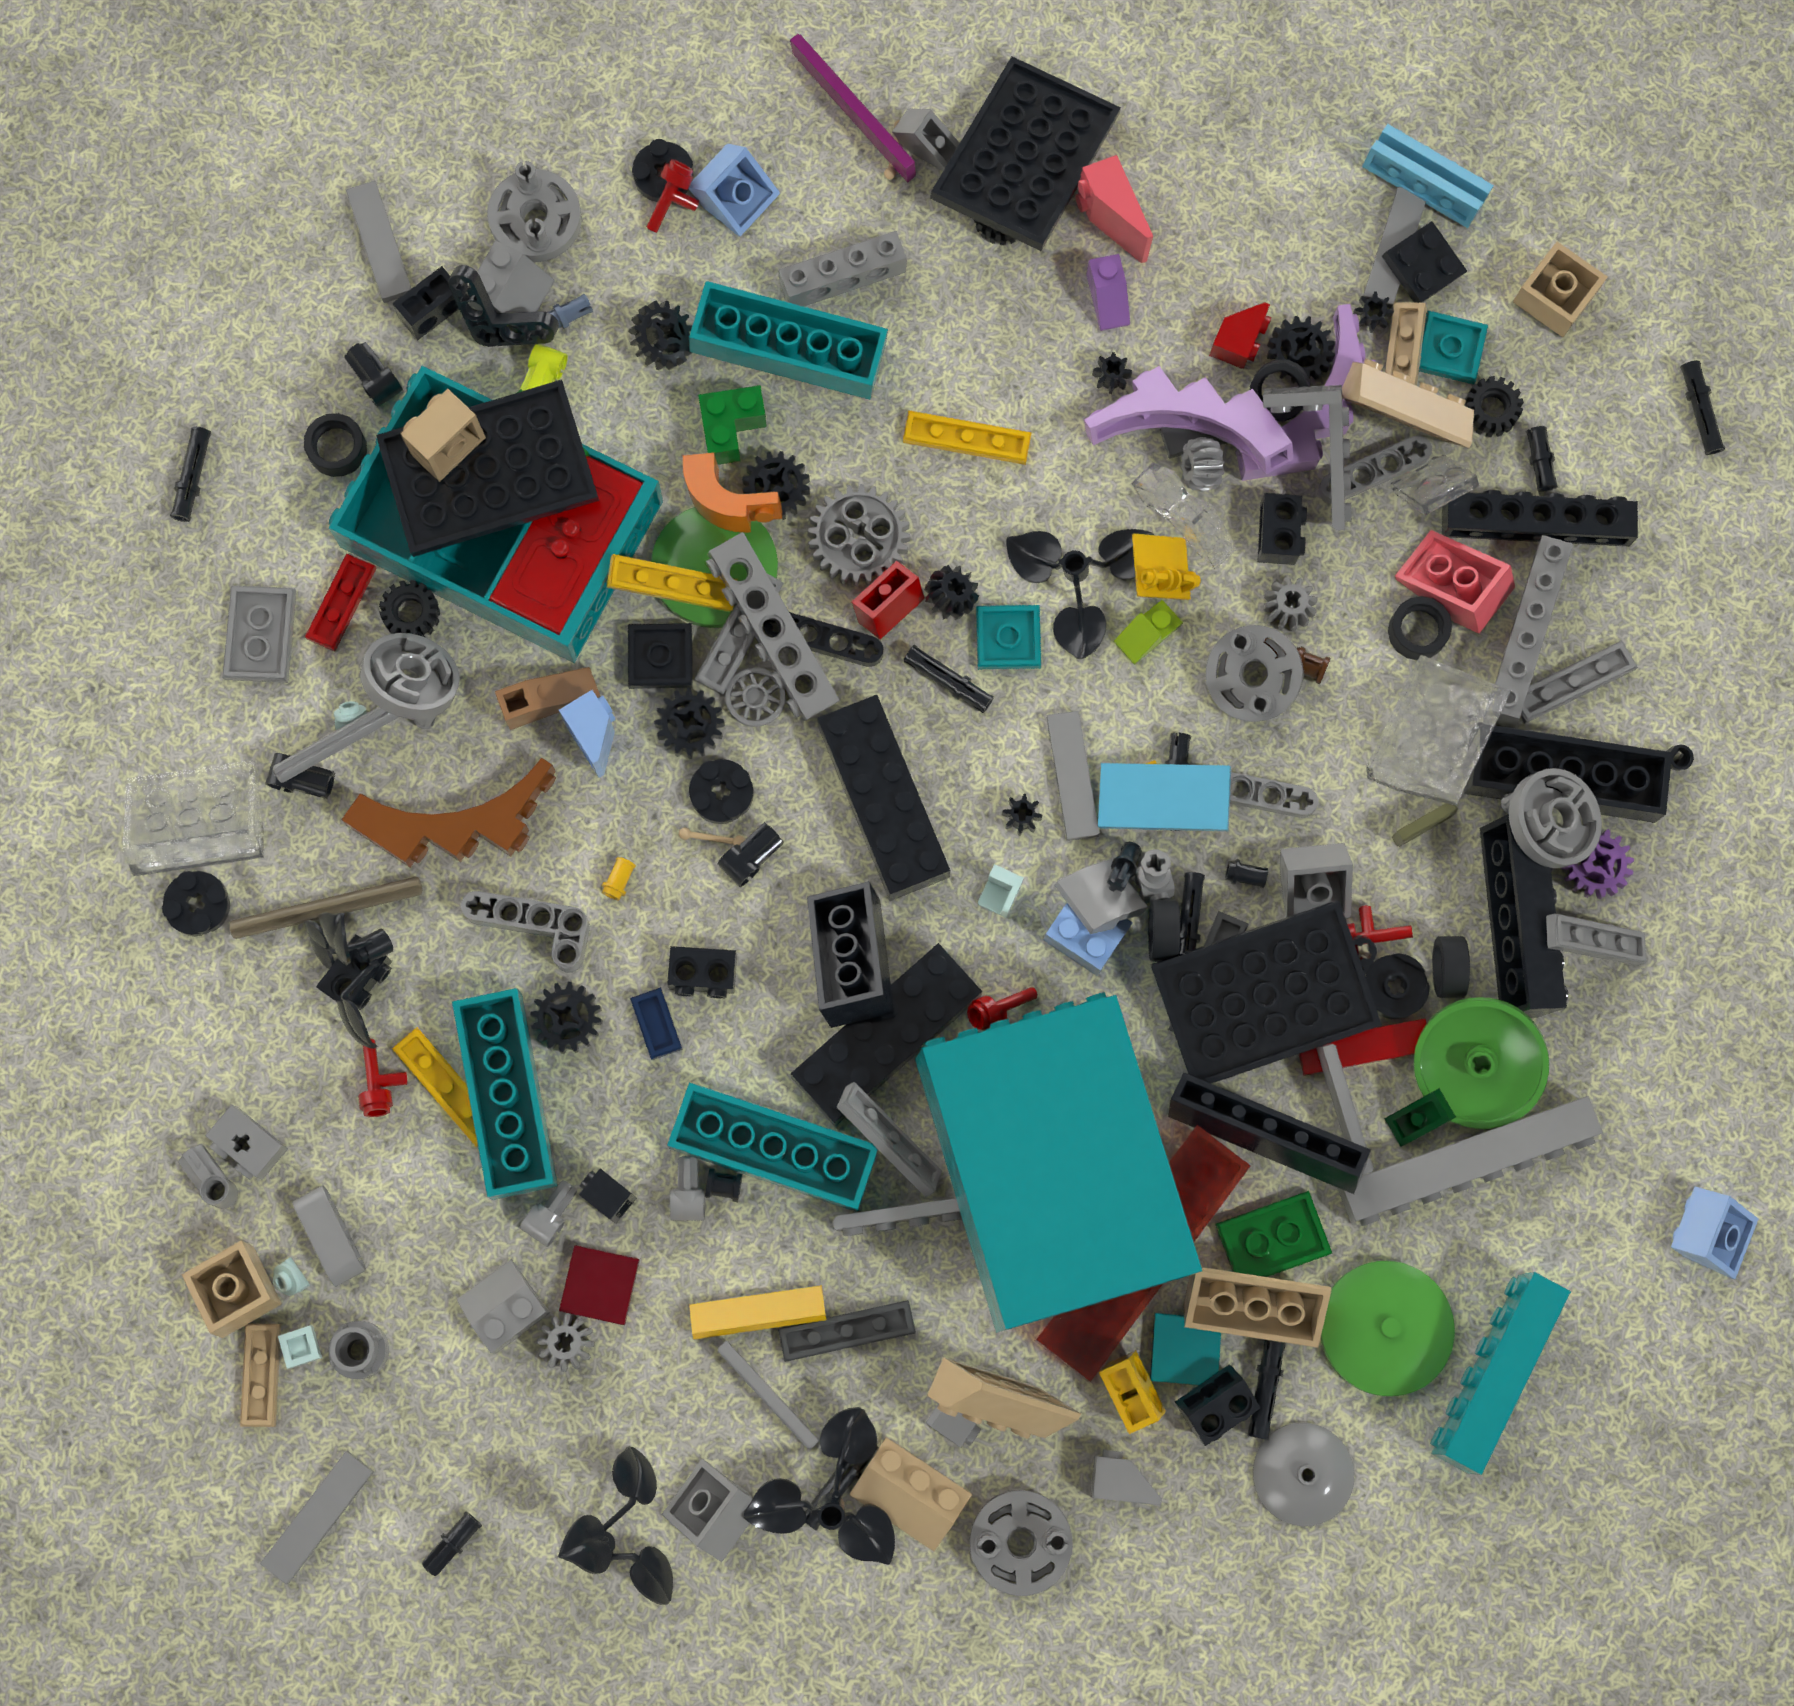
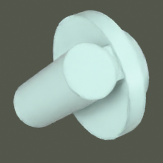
M355 701L340 704L339 708L334 711L335 729L338 730L367 714L366 707L358 705V702Z
M291 1257L274 1268V1286L285 1295L292 1296L310 1286Z

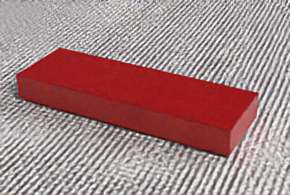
M346 553L305 635L306 640L334 652L336 651L377 569L375 565Z

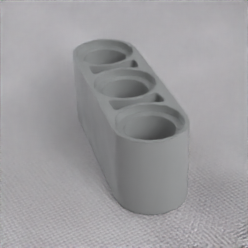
M322 1185L292 1201L328 1278L337 1287L365 1272L366 1267L363 1260H358L361 1256L348 1230H343L346 1226L333 1200L329 1201L331 1196L328 1190Z

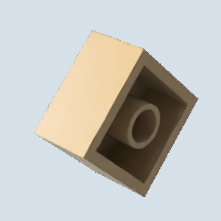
M1556 241L1523 284L1513 303L1558 335L1564 337L1598 293L1608 276Z
M449 389L442 395H435L429 401L427 409L420 416L411 418L405 424L404 431L401 433L411 455L439 482L486 438L476 415Z
M242 1240L181 1274L209 1333L221 1338L228 1336L282 1305L254 1246Z

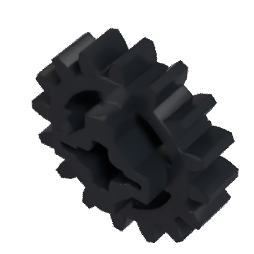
M656 300L648 306L645 305L638 310L639 314L631 319L635 326L628 330L630 334L635 335V339L630 342V345H638L639 348L635 355L637 357L644 355L646 357L645 365L647 366L655 362L656 370H660L665 366L668 370H671L677 365L686 362V356L692 354L689 348V332H691L692 325L686 324L689 315L681 316L679 314V305L670 309L669 301H664L659 305ZM659 316V317H663V319L660 320V319L657 318V317L654 318V319H652L651 317ZM663 351H665V352H667V353L673 352L674 354L667 355V354H662V352H663Z
M1294 316L1292 324L1285 319L1282 321L1281 329L1274 328L1272 332L1273 338H1269L1267 347L1270 348L1267 353V359L1295 362L1306 371L1309 379L1312 376L1317 381L1321 377V371L1327 373L1331 366L1329 362H1332L1335 357V353L1331 351L1334 349L1335 341H1327L1331 334L1330 330L1323 332L1320 330L1323 322L1319 321L1312 325L1310 316H1307L1305 322H1300L1299 317ZM1306 343H1308L1306 349L1302 350V352H1299L1297 356H1295L1296 351L1303 347ZM1281 346L1282 350L1286 352L1287 359H1285L1282 354ZM1281 372L1280 378L1286 377L1287 373ZM1291 376V383L1294 384L1296 380Z
M768 451L766 460H762L759 456L755 457L756 467L747 465V473L750 476L742 477L743 485L747 486L742 490L743 494L757 493L755 489L757 482L763 488L762 493L778 492L780 502L785 501L781 503L782 520H785L787 511L790 510L792 514L796 515L798 514L796 505H806V498L803 495H810V487L806 485L810 482L809 474H803L805 471L803 463L795 465L796 456L792 455L787 460L784 459V452L780 451L778 457L773 458L772 453ZM792 474L796 478L797 489L789 482ZM778 482H782V487L776 486L771 490V484L776 485Z
M687 688L685 696H681L679 691L676 690L674 691L675 699L671 701L665 697L663 700L666 708H657L656 710L657 715L662 718L654 721L655 728L662 729L657 733L658 740L667 739L664 743V748L669 750L675 747L676 757H679L683 751L687 752L689 759H692L694 751H698L703 757L705 756L704 748L708 746L714 750L716 745L713 739H722L723 737L722 732L717 729L725 726L724 719L717 718L723 714L721 707L713 708L716 703L715 698L712 696L705 700L703 690H700L697 696L692 694L691 688ZM689 704V705H688L687 707H685V708H682V709H680V710L677 709V708H679V707H681V706H683V705ZM703 708L710 715L711 724L707 720L702 719ZM691 718H694L696 726L690 725L686 729L683 721L689 722ZM668 723L677 727L676 738L670 733ZM703 737L697 742L690 743L695 738Z
M572 982L567 983L566 989H562L558 983H555V992L550 993L544 989L543 994L546 998L543 1001L535 999L534 1003L539 1007V1011L530 1012V1016L538 1019V1022L531 1025L533 1031L541 1030L537 1039L540 1043L548 1039L547 1048L550 1051L558 1045L561 1054L566 1053L567 1047H571L575 1053H578V1044L583 1043L589 1047L590 1042L587 1038L590 1035L598 1037L599 1033L594 1029V1025L603 1024V1020L595 1017V1014L601 1012L602 1009L600 1005H591L596 997L593 993L585 997L586 988L583 985L575 991ZM568 997L564 1003L557 1005L553 1003L560 998ZM583 1003L588 1011V1022L581 1018L579 1012ZM571 1011L572 1017L578 1024L566 1021L562 1025V1020L555 1012L567 1015ZM546 1014L549 1017H551L553 1021V1026L551 1028L550 1033L547 1030L545 1024ZM575 1031L580 1033L574 1038L564 1039L568 1033Z

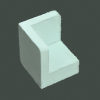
M994 864L985 888L978 900V905L1006 918L1024 877Z

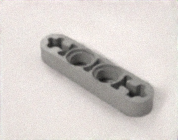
M1412 436L1345 466L1344 471H1350L1351 490H1345V500L1424 465L1432 454L1430 441L1423 436ZM1413 445L1417 449H1424L1421 457L1418 454H1413L1407 457L1406 461L1404 460L1403 456L1410 453ZM1392 457L1397 462V469L1394 471L1385 470L1381 466V459ZM1363 469L1367 471L1370 479L1367 483H1358L1353 478V472ZM1329 473L1321 481L1318 492L1324 502L1332 504L1331 491L1327 492L1329 482H1331V473Z
M1231 772L1230 804L1298 818L1310 816L1318 806L1316 793L1308 787ZM1235 782L1244 783L1248 788V795L1244 798L1235 797L1231 792V785ZM1267 788L1277 790L1280 795L1279 802L1276 804L1266 803L1262 797L1263 791ZM1286 791L1291 792L1290 799L1297 800L1301 795H1305L1306 801L1311 802V805H1307L1304 810L1299 809V803L1290 801L1288 808L1283 807L1287 798Z

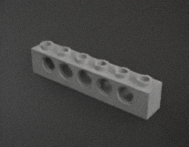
M742 532L707 553L710 559L706 561L709 570L715 578L720 576L726 587L722 591L731 606L736 604L742 616L738 617L742 627L747 634L751 632L754 634L758 641V644L754 645L763 662L769 660L774 669L771 676L779 690L785 688L790 700L787 701V704L796 718L801 716L803 721L840 701L745 534ZM735 564L742 565L747 571L746 579L743 581L734 580L730 575V567ZM756 592L761 595L763 605L760 609H752L747 605L746 596L748 593ZM772 620L778 624L779 633L776 637L771 638L763 633L762 625L764 621ZM782 648H789L794 652L795 661L792 665L787 666L780 662L778 655ZM798 676H805L810 680L811 688L808 693L803 694L796 690L795 680Z
M1544 535L1540 539L1485 713V721L1504 727L1515 728L1520 719L1571 554L1572 543Z

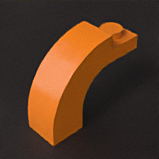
M714 453L683 455V475L691 500L697 511L713 525L728 531L750 533L751 521L766 523L775 519H782V506L778 492L732 493L719 484V467Z

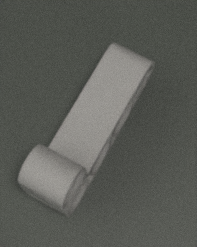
M472 891L463 897L461 910L471 923L554 938L552 959L561 971L571 973L577 971L582 966L589 937L590 923L581 909L481 891ZM480 901L486 909L493 910L494 918L492 919V914L487 910H478L477 915H475L471 910V906H477ZM512 906L518 908V914L513 920L505 921L502 919V913L506 908ZM540 912L550 914V920L544 926L534 924V918ZM570 918H581L582 926L579 930L571 932L566 929V923ZM566 949L576 951V957L571 963L560 962V955Z

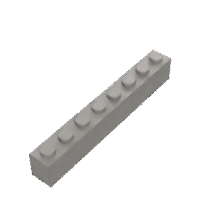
M1586 1096L1361 1177L1354 1194L1339 1188L1337 1189L1350 1223L1360 1221L1361 1226H1365L1379 1221L1378 1213L1391 1210L1392 1215H1396L1410 1210L1409 1202L1420 1198L1424 1205L1441 1199L1440 1191L1451 1187L1455 1194L1473 1187L1471 1180L1483 1176L1484 1182L1504 1176L1502 1169L1514 1166L1516 1172L1533 1166L1534 1162L1532 1159L1544 1155L1547 1161L1564 1155L1563 1148L1575 1144L1578 1150L1595 1144L1593 1137L1603 1134L1590 1098Z

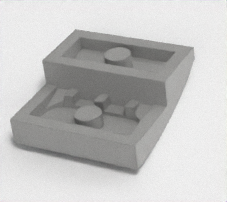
M1112 859L1080 869L1062 878L1055 884L1057 890L1090 934L1114 929L1120 920L1142 916L1148 908L1129 881L1122 892L1118 890L1112 892L1109 889L1110 885L1107 883V880L1112 871Z

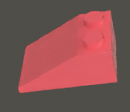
M1115 155L1082 167L1081 178L1078 181V194L1075 195L1080 212H1086L1090 222L1140 263L1147 262L1153 234L1118 156Z
M1430 530L1395 575L1397 581L1419 597L1433 598L1441 603L1450 614L1451 621L1480 634L1515 588L1511 565L1433 530Z

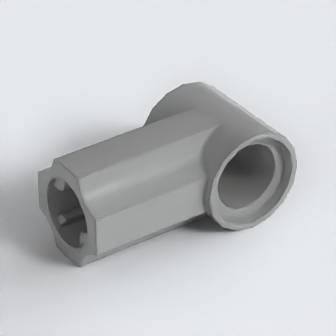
M203 1144L191 1147L182 1154L178 1163L197 1187L204 1202L219 1209H227L236 1202L238 1197L236 1185L227 1178ZM224 1184V1195L220 1199L214 1200V1189L216 1186Z

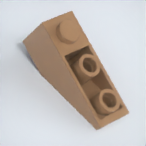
M590 667L525 680L495 691L504 719L510 730L557 714L559 709L593 690L597 698L601 697Z

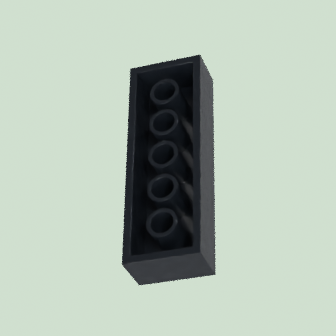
M878 695L817 717L819 731L889 901L950 878L951 870Z
M1479 723L1470 736L1464 794L1501 800L1505 798L1504 795L1513 793L1517 785L1526 777L1545 769L1556 768L1573 773L1590 788L1597 800L1601 815L1656 823L1667 812L1672 752ZM1545 782V786H1546V787L1553 788V789H1555V790H1557V791L1563 793L1562 791H1560V790H1558V789H1556V788H1554V787L1547 786V784H1546V782Z
M1509 814L1479 828L1498 1000L1514 1005L1530 1018H1538L1567 1008L1568 990L1564 985L1563 977L1564 956L1560 950L1548 948L1546 916L1556 914L1557 894L1552 883L1551 872L1553 868L1538 864L1523 852L1514 838Z
M939 943L891 984L894 1013L846 1024L790 1073L792 1080L834 1127L846 1117L837 1108L846 1086L855 1082L870 1096L920 1052L921 1048L926 1046L925 1042L933 1040L967 1010L973 1000L981 997L983 991Z

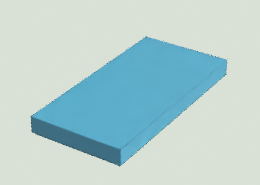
M1101 763L1098 827L1100 829L1229 832L1231 766Z

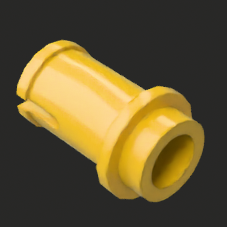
M617 857L607 882H603L601 885L603 887L602 894L617 901L620 900L621 896H625L626 891L624 889L636 865L625 858Z

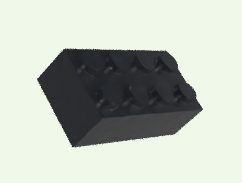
M868 881L807 896L819 1011L829 1026L833 1028L894 1013L881 901L871 883Z

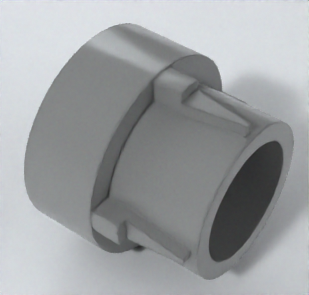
M352 1321L342 1324L333 1334L329 1343L330 1365L339 1374L350 1379H366L376 1375L385 1366L389 1356V1342L385 1333L378 1326L370 1322ZM358 1340H362L367 1345V1354L361 1360H356L351 1354V1347Z

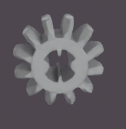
M1199 437L1189 440L1184 445L1183 454L1181 455L1182 465L1180 467L1182 468V478L1185 480L1187 488L1203 492L1216 489L1221 484L1222 475H1224L1223 464L1225 463L1222 457L1223 450L1220 449L1219 442L1213 438Z
M1289 576L1284 578L1283 584L1274 581L1271 585L1272 590L1266 591L1264 595L1268 602L1264 603L1263 611L1272 612L1267 619L1268 622H1274L1276 619L1280 620L1278 624L1279 630H1282L1286 623H1288L1292 632L1296 631L1298 624L1306 627L1309 623L1308 617H1314L1317 612L1312 606L1316 605L1318 599L1315 596H1308L1313 590L1312 586L1301 587L1302 578H1298L1295 584H1292ZM1288 599L1289 603L1290 600H1293L1296 605L1294 608L1293 605L1289 608L1284 604L1285 601Z
M571 1314L564 1315L563 1325H561L557 1316H553L551 1318L554 1326L553 1330L546 1325L541 1327V1330L549 1335L548 1339H537V1344L548 1346L547 1349L539 1353L540 1358H545L552 1354L553 1356L547 1364L550 1368L555 1367L559 1359H561V1372H567L568 1360L571 1361L574 1369L581 1368L577 1356L590 1360V1354L583 1351L584 1346L590 1348L595 1346L594 1341H584L583 1338L593 1333L592 1328H585L579 1331L584 1323V1319L580 1317L571 1327ZM565 1333L566 1337H571L572 1335L574 1339L570 1343L571 1350L569 1352H566L564 1348H558V1344L562 1342L561 1335Z

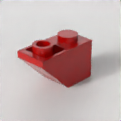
M1263 302L1224 317L1209 356L1244 369L1247 360L1254 362L1261 345L1255 341L1259 333L1265 335L1272 317L1267 316L1270 304Z

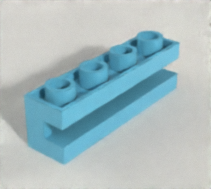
M1389 124L1386 125L1379 139L1372 145L1362 166L1392 185L1402 187L1426 201L1425 204L1466 228L1470 226L1494 186L1482 177L1473 174L1456 162L1449 160Z

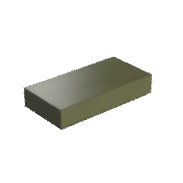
M1450 800L1396 831L1392 839L1397 846L1401 847L1450 819L1457 812L1458 808L1454 801Z

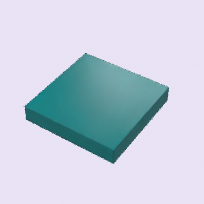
M1428 310L1425 319L1419 372L1474 385L1478 375L1488 325Z
M1040 605L976 606L977 670L1041 669Z
M1154 1313L1151 1381L1200 1385L1219 1372L1221 1333L1184 1327V1315Z

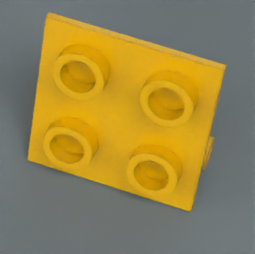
M1132 534L1137 597L1191 600L1190 591L1195 589V587H1199L1201 579L1194 571H1188L1186 538Z

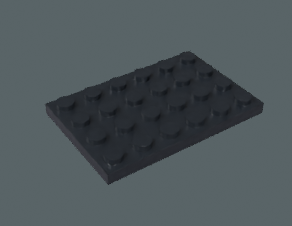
M1011 56L933 187L930 199L1042 251L1078 188L1082 167L1090 165L1118 118L1121 107Z
M562 379L468 407L476 415L486 438L440 482L411 455L401 436L404 427L376 435L409 550L413 557L600 501Z
M1339 900L1179 954L1176 957L1150 964L1188 1074L1211 1084L1382 1025Z

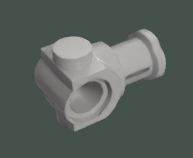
M1158 849L1145 853L1143 859L1138 863L1137 871L1133 876L1136 886L1140 885L1141 891L1138 893L1145 904L1150 903L1152 900H1170V897L1174 896L1175 886L1170 871V858L1166 853Z

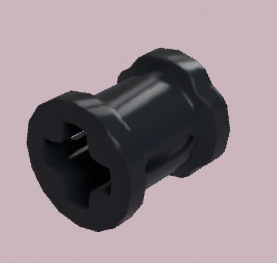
M710 1168L705 1198H710L713 1195L731 1198L733 1202L738 1203L743 1174L737 1173L735 1176L717 1173L714 1168Z

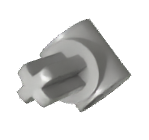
M693 1156L679 1157L678 1188H673L670 1194L671 1221H704L705 1191L698 1187V1160Z
M562 1180L544 1206L539 1203L532 1207L522 1221L520 1229L544 1246L549 1247L555 1239L553 1237L555 1232L559 1233L564 1226V1219L560 1216L576 1195L577 1189Z

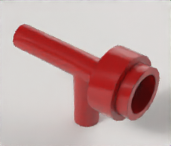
M671 159L669 164L666 163L660 175L668 182L646 226L649 230L656 233L672 202L692 211H695L699 205V200L678 191V188L689 189L693 180V170L677 160Z
M1368 905L1361 906L1358 909L1362 932H1356L1354 923L1348 924L1352 938L1364 935L1369 937L1374 943L1413 938L1411 925L1375 930L1372 909ZM1355 945L1357 954L1359 955L1358 945Z
M1030 987L996 1002L987 995L975 999L967 1008L969 1022L974 1028L985 1031L990 1028V1024L1007 1019L1008 1010L1037 999L1038 994L1034 987Z
M363 1046L368 1091L358 1095L359 1108L366 1117L384 1116L390 1113L393 1100L392 1092L388 1089H381V1087L407 1085V1073L379 1074L376 1048L371 1049Z

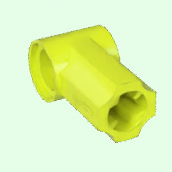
M536 344L530 354L528 361L529 370L520 389L525 391L560 380L563 374L560 371L561 369L565 370L568 355L548 346Z

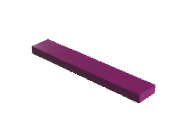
M801 34L791 38L792 54L907 183L916 177L915 161Z

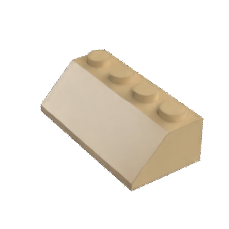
M1365 359L1364 363H1352L1342 387V399L1447 443L1470 448L1473 436L1474 410L1464 406L1466 400L1452 394H1448L1446 399L1437 395L1438 388L1423 382L1420 383L1419 387L1409 383L1410 376L1394 370L1392 375L1381 371L1383 365L1369 359Z
M1202 1267L1201 1272L1189 1276L1183 1304L1184 1327L1318 1348L1331 1295V1287Z
M944 1357L927 1394L928 1397L939 1403L937 1409L945 1414L956 1417L959 1412L962 1413L965 1419L977 1424H981L982 1420H986L989 1426L1003 1432L1009 1427L1013 1433L1029 1439L1031 1434L1046 1438L1078 1421L1081 1413L1039 1387Z

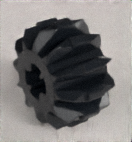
M947 565L943 566L940 571L937 570L932 573L930 581L927 582L924 589L929 593L926 596L925 602L934 604L932 613L939 610L942 612L943 620L948 619L950 615L957 620L974 609L973 604L978 601L980 595L974 592L978 588V583L970 582L969 580L972 572L964 575L961 572V566L955 567L952 570Z

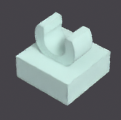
M312 1325L278 1336L287 1369L322 1358Z

